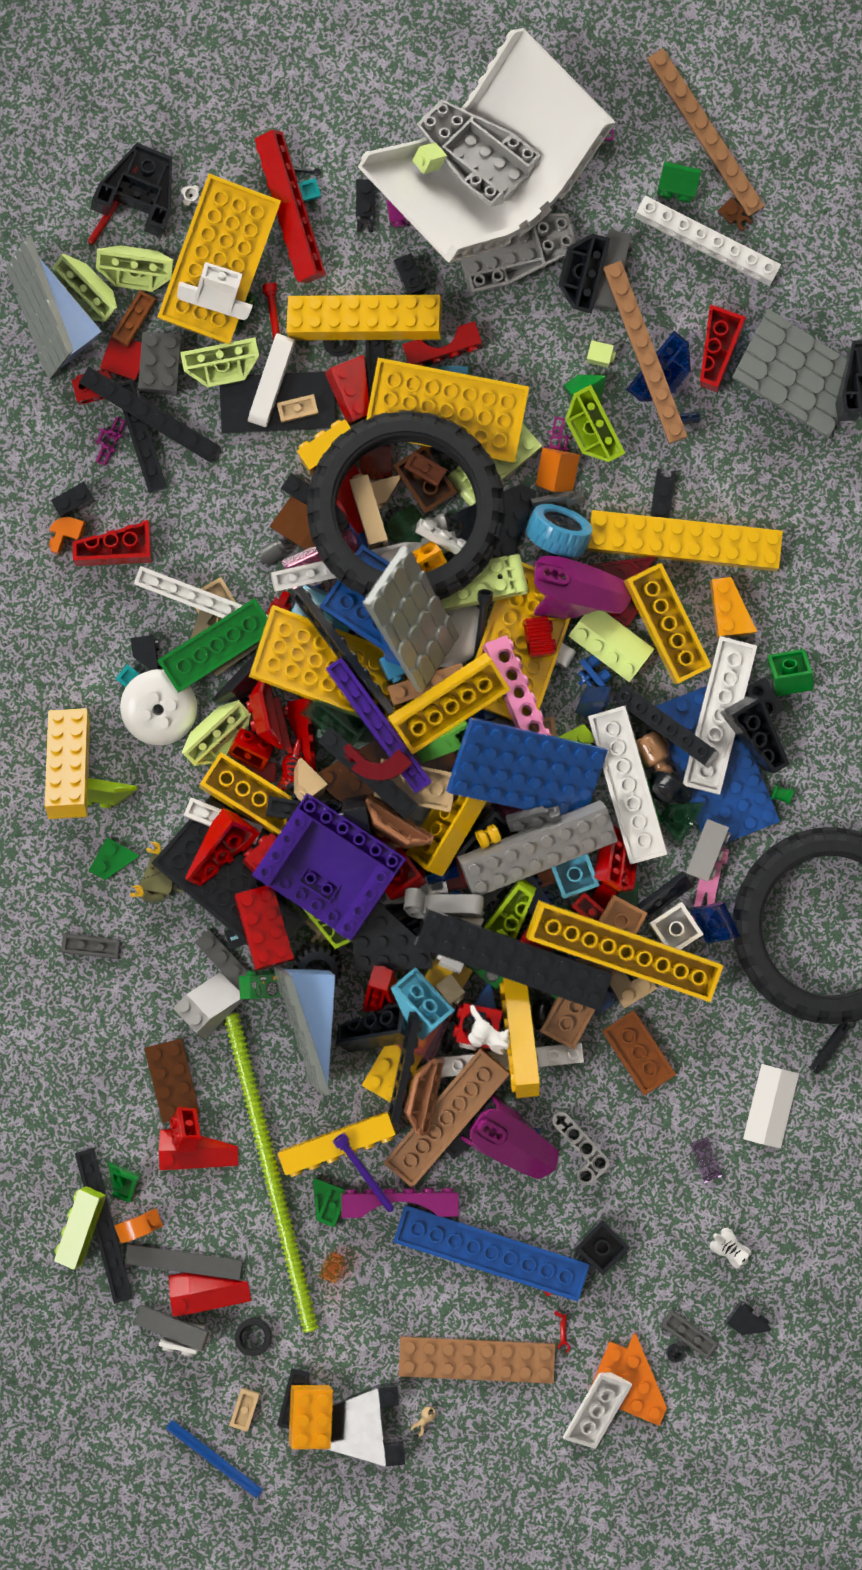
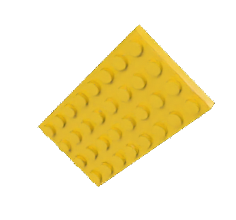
M208 174L157 318L230 345L239 319L178 299L179 283L183 282L198 287L205 262L242 274L235 299L245 302L281 201Z
M378 358L367 419L381 413L399 412V410H413V412L418 413L427 412L435 414L442 419L458 424L467 433L472 434L492 459L515 463L529 386ZM413 443V444L428 446V445H424V444H420V443Z
M522 562L529 592L524 595L494 602L475 659L484 654L482 646L485 643L503 636H507L508 640L511 639L514 645L513 653L515 657L520 659L522 668H520L523 675H526L529 681L528 689L530 693L535 695L537 701L535 705L539 711L570 618L558 619L548 617L553 623L551 635L552 639L556 641L557 650L550 657L529 659L523 621L528 618L541 617L534 615V610L544 599L545 595L538 591L534 583L535 567ZM499 654L501 662H508L505 654ZM506 673L509 680H515L514 673ZM518 689L514 690L515 697L522 698V692ZM503 696L483 708L485 711L512 720ZM521 708V712L524 716L530 715V711L528 708Z
M272 605L249 677L359 717L327 673L326 667L337 661L338 658L310 620L304 616ZM335 628L338 635L345 639L350 651L357 655L362 667L369 671L374 683L381 687L383 695L391 701L387 687L395 684L393 682L387 684L381 667L378 664L379 659L384 657L383 650L365 639ZM405 676L401 682L407 681L409 678ZM403 704L393 707L395 709L394 712L402 708ZM387 717V718H386L387 721H388L389 724L392 726V728L395 729V727L393 726V724L391 723V721H390L389 718Z

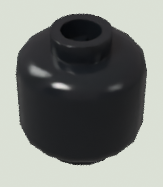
M539 1000L538 1003L531 1006L532 1024L535 1028H541L553 1006L550 1004V1001Z

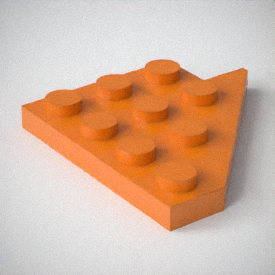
M633 1333L627 1348L609 1341L592 1385L599 1373L612 1372L627 1380L632 1386L619 1409L660 1426L667 1407L637 1335Z

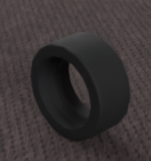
M253 1317L244 1320L235 1332L234 1339L237 1348L247 1356L261 1355L271 1344V1328L265 1321ZM252 1325L260 1327L265 1335L263 1344L254 1349L247 1347L242 1340L243 1331Z

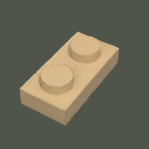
M314 394L277 403L281 423L318 414Z
M241 1387L229 1426L248 1432L260 1393Z

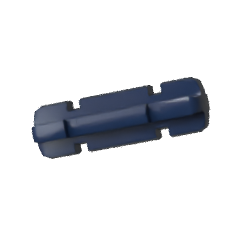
M699 412L679 414L683 424L700 422Z

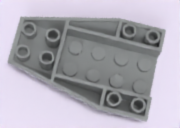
M442 99L416 125L430 144L436 142L447 155L444 162L461 184L491 207L503 204L527 180L541 157V154L511 131Z
M549 213L523 236L519 237L516 235L511 238L510 244L490 252L462 259L460 262L465 281L472 293L510 285L565 257L567 247L576 243L568 213Z

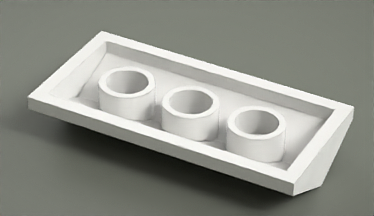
M761 1064L743 1139L781 1149L799 1073Z
M612 1372L599 1373L563 1435V1439L596 1449L632 1384Z

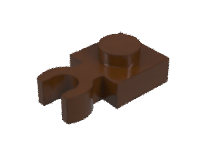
M732 197L718 210V213L730 225L735 221L737 228L741 232L745 230L741 222L745 221L749 225L752 223L749 217L741 215L745 210Z

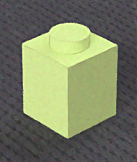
M434 142L419 146L412 161L425 174L440 170L447 155Z
M591 340L586 362L608 368L609 363L614 362L616 352H613L614 346Z

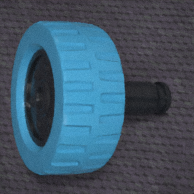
M553 504L536 506L526 528V534L529 539L544 549L541 557L557 555L571 558L579 557L585 553L593 533L591 524L584 517L570 509Z

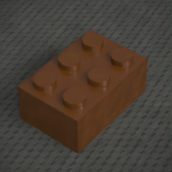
M422 446L415 451L438 464L427 446ZM410 454L393 465L394 471L399 475L400 480L424 516H427L456 497L457 491L446 475H444L438 487H435L404 469L411 456Z

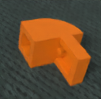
M63 517L56 520L49 528V531L55 534V537L52 536L49 542L50 551L60 555L65 538L75 541L80 540L86 523L72 517Z
M155 1208L116 1224L114 1227L122 1244L147 1235L163 1227V1224Z

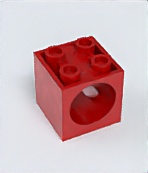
M463 1001V1006L459 1005L457 1018H460L459 1025L455 1024L453 1032L456 1042L472 1045L468 1039L469 1033L465 1028H462L464 1018L472 1015L471 1005H474L477 1011L484 1012L487 1020L491 1021V1026L497 1031L499 1030L502 1009ZM487 1044L480 1046L491 1049Z

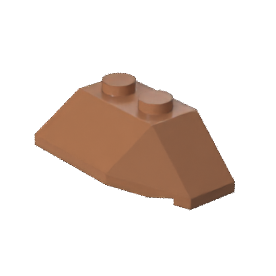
M368 795L366 808L371 828L376 835L388 838L392 845L397 848L402 847L403 849L428 845L433 842L435 835L410 819H404L397 811L374 796Z
M434 1058L414 1071L411 1075V1081L408 1082L409 1090L407 1099H404V1112L415 1132L420 1136L429 1134L445 1061L443 1058Z

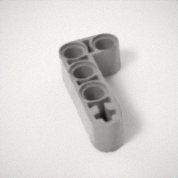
M407 888L405 890L404 910L410 917L423 919L427 907L459 919H479L483 916V896L474 894H425L418 888Z
M556 1111L551 1118L553 1125L587 1161L577 1171V1179L583 1185H590L607 1170L609 1160L566 1112ZM558 1115L560 1117H562L563 1115L565 1116L564 1121L567 1125H569L570 1122L572 1123V1125L568 1126L564 1132L562 1131V1129H564L565 1127L562 1125V1123H556V1117ZM571 1129L579 1131V1136L576 1139L569 1138L568 1133ZM583 1144H591V1152L583 1153L581 1149ZM601 1157L605 1159V1165L599 1168L595 1166V1160ZM583 1171L591 1173L589 1180L584 1181L581 1179L580 1176Z

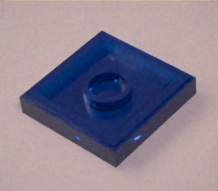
M725 902L697 906L690 910L703 933L702 936L706 943L737 939L740 934Z

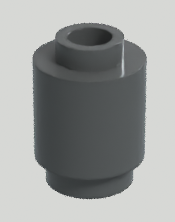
M273 540L259 549L260 554L257 556L263 565L267 564L270 566L284 557L283 555L287 551L280 540Z

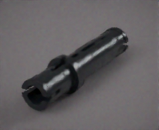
M846 1023L837 1026L823 1048L818 1050V1055L808 1067L811 1071L813 1070L814 1073L819 1075L826 1062L831 1060L830 1056L849 1029H851V1026L846 1025Z

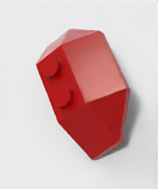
M258 681L249 695L250 701L246 702L248 712L253 715V720L250 721L252 731H256L259 737L279 750H285L272 687L270 684Z
M613 826L618 841L598 850L594 878L614 890L632 891L634 890L637 863L630 864L621 830Z

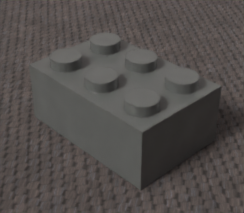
M142 331L138 393L177 395L181 335Z

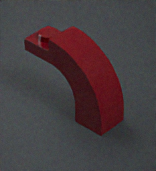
M350 743L343 748L346 752L344 756L351 763L356 762L351 769L360 776L372 780H388L398 777L414 764L400 749L388 760L381 763H372L365 759Z

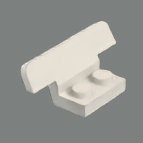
M205 262L198 287L180 282L178 286V299L238 319H247L253 306L235 299L242 277L241 273Z

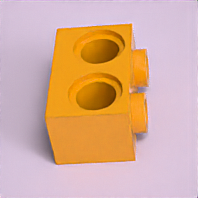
M432 541L412 552L421 570L424 572H429L447 563L441 549Z

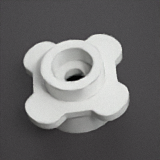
M197 185L182 188L181 194L184 196V205L198 204L200 189Z

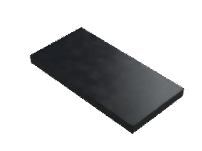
M326 371L285 373L267 427L248 422L249 413L262 374L248 375L244 381L220 385L222 434L331 429V425L336 422L335 398L325 375ZM314 394L318 414L281 423L277 403Z

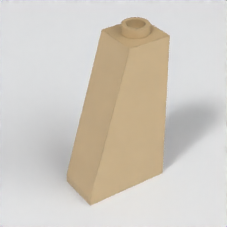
M363 474L355 475L349 481L368 548L372 550L388 546V539L369 476Z

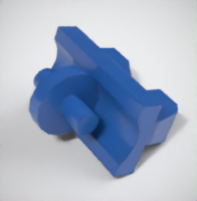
M592 655L586 660L583 658L580 661L581 665L589 673L586 675L583 670L578 673L582 678L579 682L580 686L586 683L591 688L594 685L590 680L591 677L599 687L606 686L605 683L612 676L606 668L598 675L595 673L593 668L601 663L597 657Z

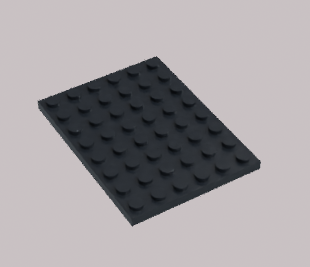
M210 796L204 802L221 810L223 808L230 810L240 817L251 821L213 796ZM189 819L151 864L248 946L234 896L240 892L266 886V884L252 876L253 872L243 861L246 858L244 854L251 847L255 849L259 845L258 841L265 834L269 836L271 833L262 828L256 845L251 844L244 852L241 850L233 857L234 860L232 862H226L219 868L218 873L199 886L187 881L185 877L210 827ZM274 890L288 940H290L309 916L303 908Z

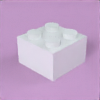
M679 902L648 923L661 943L680 950L703 935L682 902Z

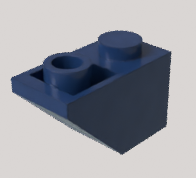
M611 687L585 688L575 713L588 718L590 715L604 712L612 697L608 695Z

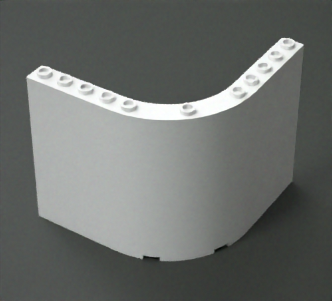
M524 28L511 30L507 34L505 43L497 50L496 57L487 66L488 70L479 79L478 86L470 93L469 99L461 108L511 131L541 154L527 180L503 204L489 206L461 184L445 162H443L440 170L423 174L412 160L419 146L430 144L426 137L409 143L367 151L362 155L361 162L358 165V168L448 263L502 248L510 244L511 238L516 235L521 237L536 226L552 211L551 205L558 198L563 199L616 123Z

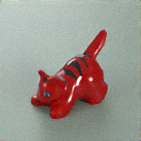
M301 739L296 740L292 754H287L283 758L281 764V771L283 773L277 785V788L282 791L287 790V784L294 782V769L298 759L302 758L306 762V759L300 755Z

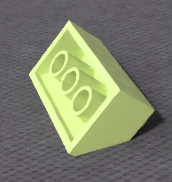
M594 611L585 614L568 635L628 682L632 680L654 651L652 646L604 611Z

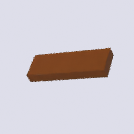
M139 290L112 334L111 339L128 348L157 299Z

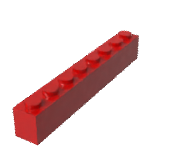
M270 130L254 138L256 151L260 156L261 167L265 172L266 183L271 196L281 201L277 211V220L283 232V240L288 248V257L294 268V276L297 282L310 283L325 276L326 273L283 132Z

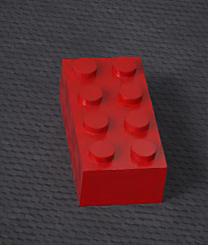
M266 885L235 894L234 899L255 971L293 961L294 957L274 889Z

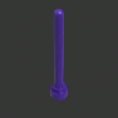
M346 1133L338 1135L332 1141L337 1149L339 1148L345 1152L388 1212H392L394 1210L393 1205L349 1146L350 1139Z

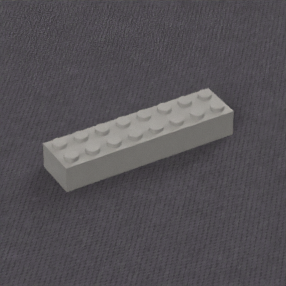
M599 800L561 815V820L531 827L503 838L501 842L492 843L485 849L478 848L458 856L457 858L471 894L481 896L617 842L618 840L607 807Z

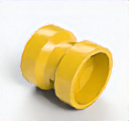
M494 824L488 826L486 830L481 829L475 832L477 841L482 849L489 847L492 843L501 842L499 831Z

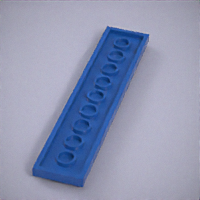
M408 1205L404 1206L393 1241L418 1251L577 1302L579 1301L590 1265L589 1263L446 1217H439L436 1214Z

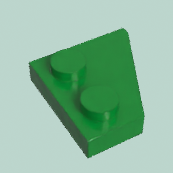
M107 837L88 871L107 880L138 859L140 855Z
M314 1177L316 1221L335 1227L341 1212V1193H345V1189Z

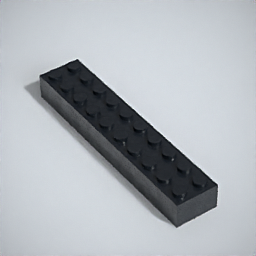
M428 907L414 945L418 948L600 1011L613 975L607 970Z

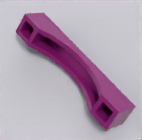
M393 1188L384 1189L383 1193L391 1203L411 1202L424 1206L439 1217H458V1192L453 1191V1188H442V1191H434V1188H423V1192H415L414 1188H404L403 1192H396V1189ZM345 1189V1193H341L342 1218H362L369 1211L382 1205L372 1189H365V1192H357V1189Z

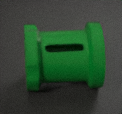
M775 783L770 799H777L789 805L794 789L791 788L789 790Z

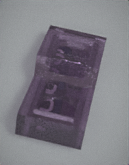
M708 1137L689 1143L704 1182L723 1176Z

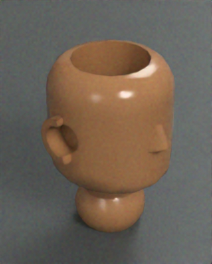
M652 731L636 740L640 757L646 768L654 767L655 772L673 773L672 766L666 762V759L670 756L668 748L670 745L664 736L662 737L657 731Z

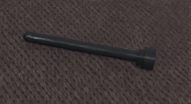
M487 589L479 590L477 595L480 610L473 660H475L484 636L488 605L493 601V592Z

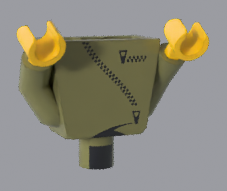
M150 842L154 845V849L147 848L146 851L154 853V855L150 858L140 885L131 886V888H135L136 893H130V896L139 897L152 903L169 898L172 890L184 893L183 890L151 864L163 849L160 848L159 843Z

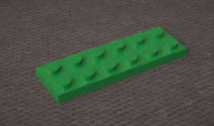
M254 598L157 661L179 693L260 641L268 617L256 598Z

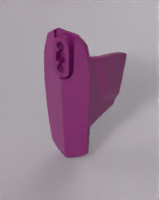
M542 556L535 563L534 583L538 591L545 595L544 599L534 610V615L568 619L594 611L621 614L631 600V595L624 580L592 566L558 556Z
M494 1093L491 1095V1098L497 1110L489 1109L481 1113L470 1129V1140L463 1136L460 1138L485 1156L491 1157L516 1171L536 1179H541L551 1174L557 1167L558 1150L521 1117L518 1110Z

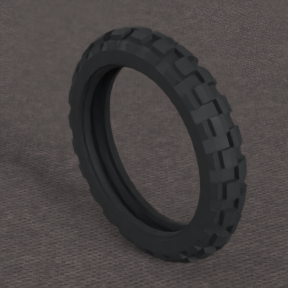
M399 410V412H385L374 415L370 419L362 420L351 426L344 434H340L331 443L328 450L323 453L311 478L307 499V517L312 541L317 553L329 571L350 590L366 598L384 572L361 560L344 540L336 518V503L340 486L352 466L367 453L379 447L392 443L412 442L436 448L452 458L465 472L473 488L476 500V520L466 544L446 564L425 572L435 595L440 600H443L465 588L481 574L497 549L505 519L504 488L500 475L495 467V463L489 453L481 446V443L472 434L467 433L461 426L450 420L447 421L438 417V415L427 412H413V410Z
M837 827L805 830L774 844L763 853L747 872L740 885L733 908L732 934L734 947L736 948L741 967L751 984L767 1001L778 1009L796 1018L814 1023L843 1024L862 1020V988L840 995H819L806 991L789 981L777 969L765 946L762 930L765 904L771 890L787 871L803 861L820 856L844 857L862 864V832Z

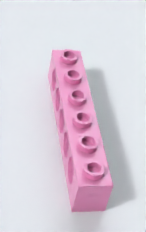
M503 636L485 643L482 646L484 653L489 655L511 689L503 695V699L515 727L529 731V725H534L537 728V733L551 736L548 728L545 729L543 725L544 717L542 712L536 708L535 704L537 701L535 695L530 693L528 689L529 681L526 675H523L520 668H522L520 659L515 657L513 653L514 645L511 639L508 640L507 636ZM499 654H505L508 662H501ZM506 673H514L515 680H509ZM514 690H520L523 694L522 698H516ZM522 707H526L529 709V716H524L522 714Z

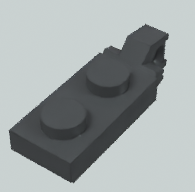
M565 491L531 499L532 510L541 504H553L572 510L571 508H574L575 505L585 503L582 491Z
M540 806L506 815L510 832L521 831L562 819L559 806L550 808Z

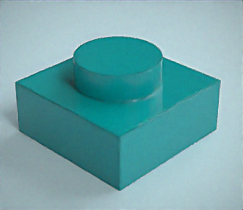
M316 178L298 183L304 203L321 198Z
M127 664L115 679L127 687L130 681L138 676L139 673Z

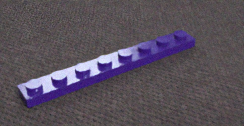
M342 657L326 667L329 676L387 756L390 758L400 749L414 763L401 775L415 795L432 784L429 777Z

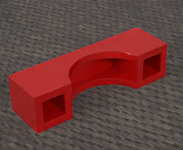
M475 321L458 326L452 342L441 348L428 346L422 340H413L402 344L407 363L425 366V364L431 362L432 365L443 362L444 358L450 357V359L460 357L463 352L473 353L478 351L479 347H482V341Z

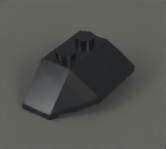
M592 233L567 247L558 287L573 309L592 314L611 238Z
M256 653L211 699L213 702L231 703L239 700L243 703L245 700L249 701V695L259 681L249 677Z

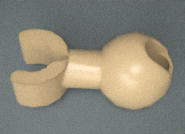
M425 1407L421 1412L422 1418L419 1422L412 1424L411 1431L421 1425L419 1437L422 1436L425 1425L435 1420L436 1410L432 1407Z

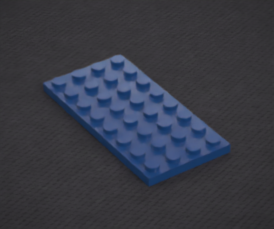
M707 686L656 707L695 734ZM736 734L720 795L687 787L692 793L689 804L701 833L707 819L729 827L728 832L731 834L728 842L780 822L757 763ZM667 739L670 745L668 747L670 757L679 779L683 783L689 754Z
M470 717L446 791L449 794L525 810L540 806L544 808L559 806L561 815H564L590 804L608 750L595 745Z

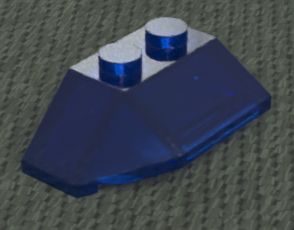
M675 331L672 332L656 352L671 394L691 372L689 342ZM640 371L626 388V391L640 402H650L652 398L642 371Z

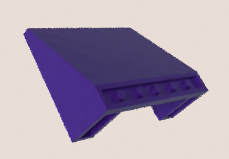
M307 793L252 876L352 941L405 861V858Z

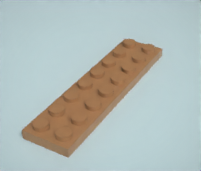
M612 895L599 921L637 934L648 913ZM578 958V961L611 972L613 974L612 978L617 971L607 966ZM557 996L539 1031L574 1050L595 1009Z
M480 1048L437 1098L429 1134L417 1135L414 1128H412L383 1164L413 1188L509 1076V1071L483 1048Z
M400 1336L399 1376L554 1384L555 1343Z

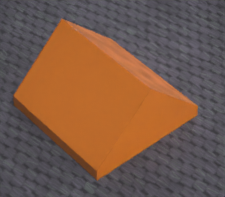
M542 447L535 485L553 492L573 491L580 454Z

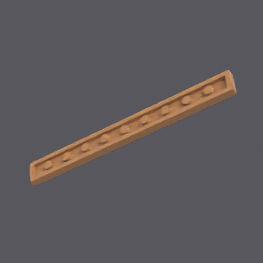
M661 49L648 57V63L732 194L745 210L744 212L747 217L765 207L665 50Z
M619 261L605 266L603 271L668 443L670 445L686 439L685 428L623 264Z

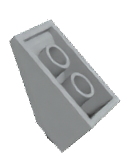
M220 972L187 993L173 1009L198 1035L206 1039L244 999H240V991Z

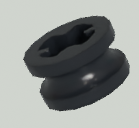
M672 1344L667 1348L666 1354L670 1361L677 1363L683 1359L684 1350L680 1345ZM673 1348L681 1351V1354H678V1358L670 1355V1351L673 1352Z

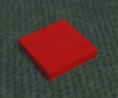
M110 339L100 369L127 379H133L136 382L140 371L142 343L133 340L127 348Z

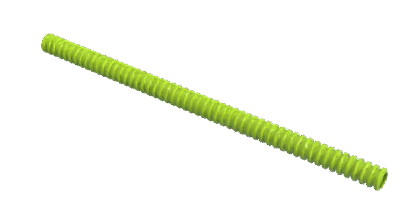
M237 1012L229 1014L225 1018L226 1023L224 1024L227 1026L226 1031L229 1032L227 1035L230 1037L229 1043H232L231 1049L234 1051L232 1055H235L233 1059L236 1061L235 1067H238L236 1071L237 1073L239 1072L238 1078L241 1079L239 1083L242 1084L241 1090L244 1091L242 1095L245 1096L244 1102L247 1103L245 1107L248 1108L247 1114L250 1115L248 1119H251L250 1125L253 1127L251 1130L254 1131L253 1137L256 1138L254 1142L257 1143L256 1149L259 1150L257 1154L260 1155L259 1161L262 1162L260 1166H263L262 1172L265 1174L263 1178H266L265 1184L268 1186L266 1190H269V1202H272V1213L275 1214L273 1218L276 1220L275 1225H278L277 1231L280 1233L278 1237H281L280 1243L283 1245L281 1249H284V1261H287L285 1265L288 1267L287 1273H290L288 1277L291 1279L290 1284L293 1285L291 1288L294 1291L293 1296L296 1297L294 1301L297 1302L296 1308L299 1309V1320H302L300 1323L303 1326L302 1332L307 1333L317 1330L319 1325L316 1324V1313H313L315 1309L312 1307L313 1301H310L312 1297L309 1295L310 1289H307L309 1285L306 1283L307 1277H304L306 1273L303 1271L304 1266L301 1265L303 1261L300 1260L301 1254L298 1253L300 1249L297 1248L298 1242L295 1241L297 1239L294 1236L295 1230H292L294 1226L291 1224L292 1218H289L291 1214L288 1212L289 1207L286 1206L288 1202L285 1201L286 1195L283 1194L285 1190L282 1189L283 1183L280 1182L282 1178L279 1177L280 1171L277 1170L279 1166L276 1165L277 1160L274 1159L276 1155L273 1154L274 1148L271 1147L273 1143L270 1142L271 1136L268 1135L270 1131L267 1130L268 1124L265 1123L267 1119H264L265 1113L262 1111L264 1107H261L262 1101L259 1099L261 1095H258L259 1089L256 1087L258 1084L255 1083L256 1077L254 1078L253 1076L255 1072H252L253 1066L250 1064L252 1060H249L250 1054L247 1052L249 1048H246L248 1044L245 1042L246 1037L243 1036L245 1033L242 1031L243 1025L240 1024L242 1020L239 1019L240 1013Z

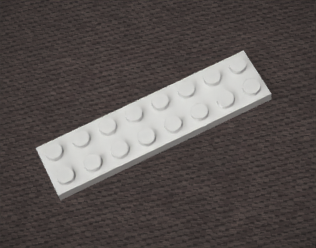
M719 637L695 731L697 737L717 750L719 754L709 768L689 755L682 783L686 787L717 795L721 793L735 732L720 712L745 697L757 649L756 645Z
M626 705L588 716L596 746L608 750L602 767L630 864L667 855V848Z

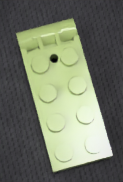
M523 423L515 463L492 459L501 481L505 480L542 448V445ZM458 466L447 478L467 504L472 506L476 504L473 488L465 472Z
M515 554L508 557L503 556L490 559L481 574L469 585L455 592L450 597L440 600L445 611L448 612L479 605L477 595L481 589L491 590L493 592V601L527 594L529 589L521 556Z

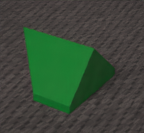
M579 374L563 386L572 398L574 393L591 385L601 403L606 375Z
M107 1161L113 1187L112 1196L130 1203L141 1175Z

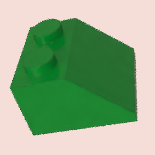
M664 162L656 194H659L664 199H671L673 197L678 198L683 203L693 202L702 169Z
M805 649L767 655L771 683L776 696L813 690V671Z

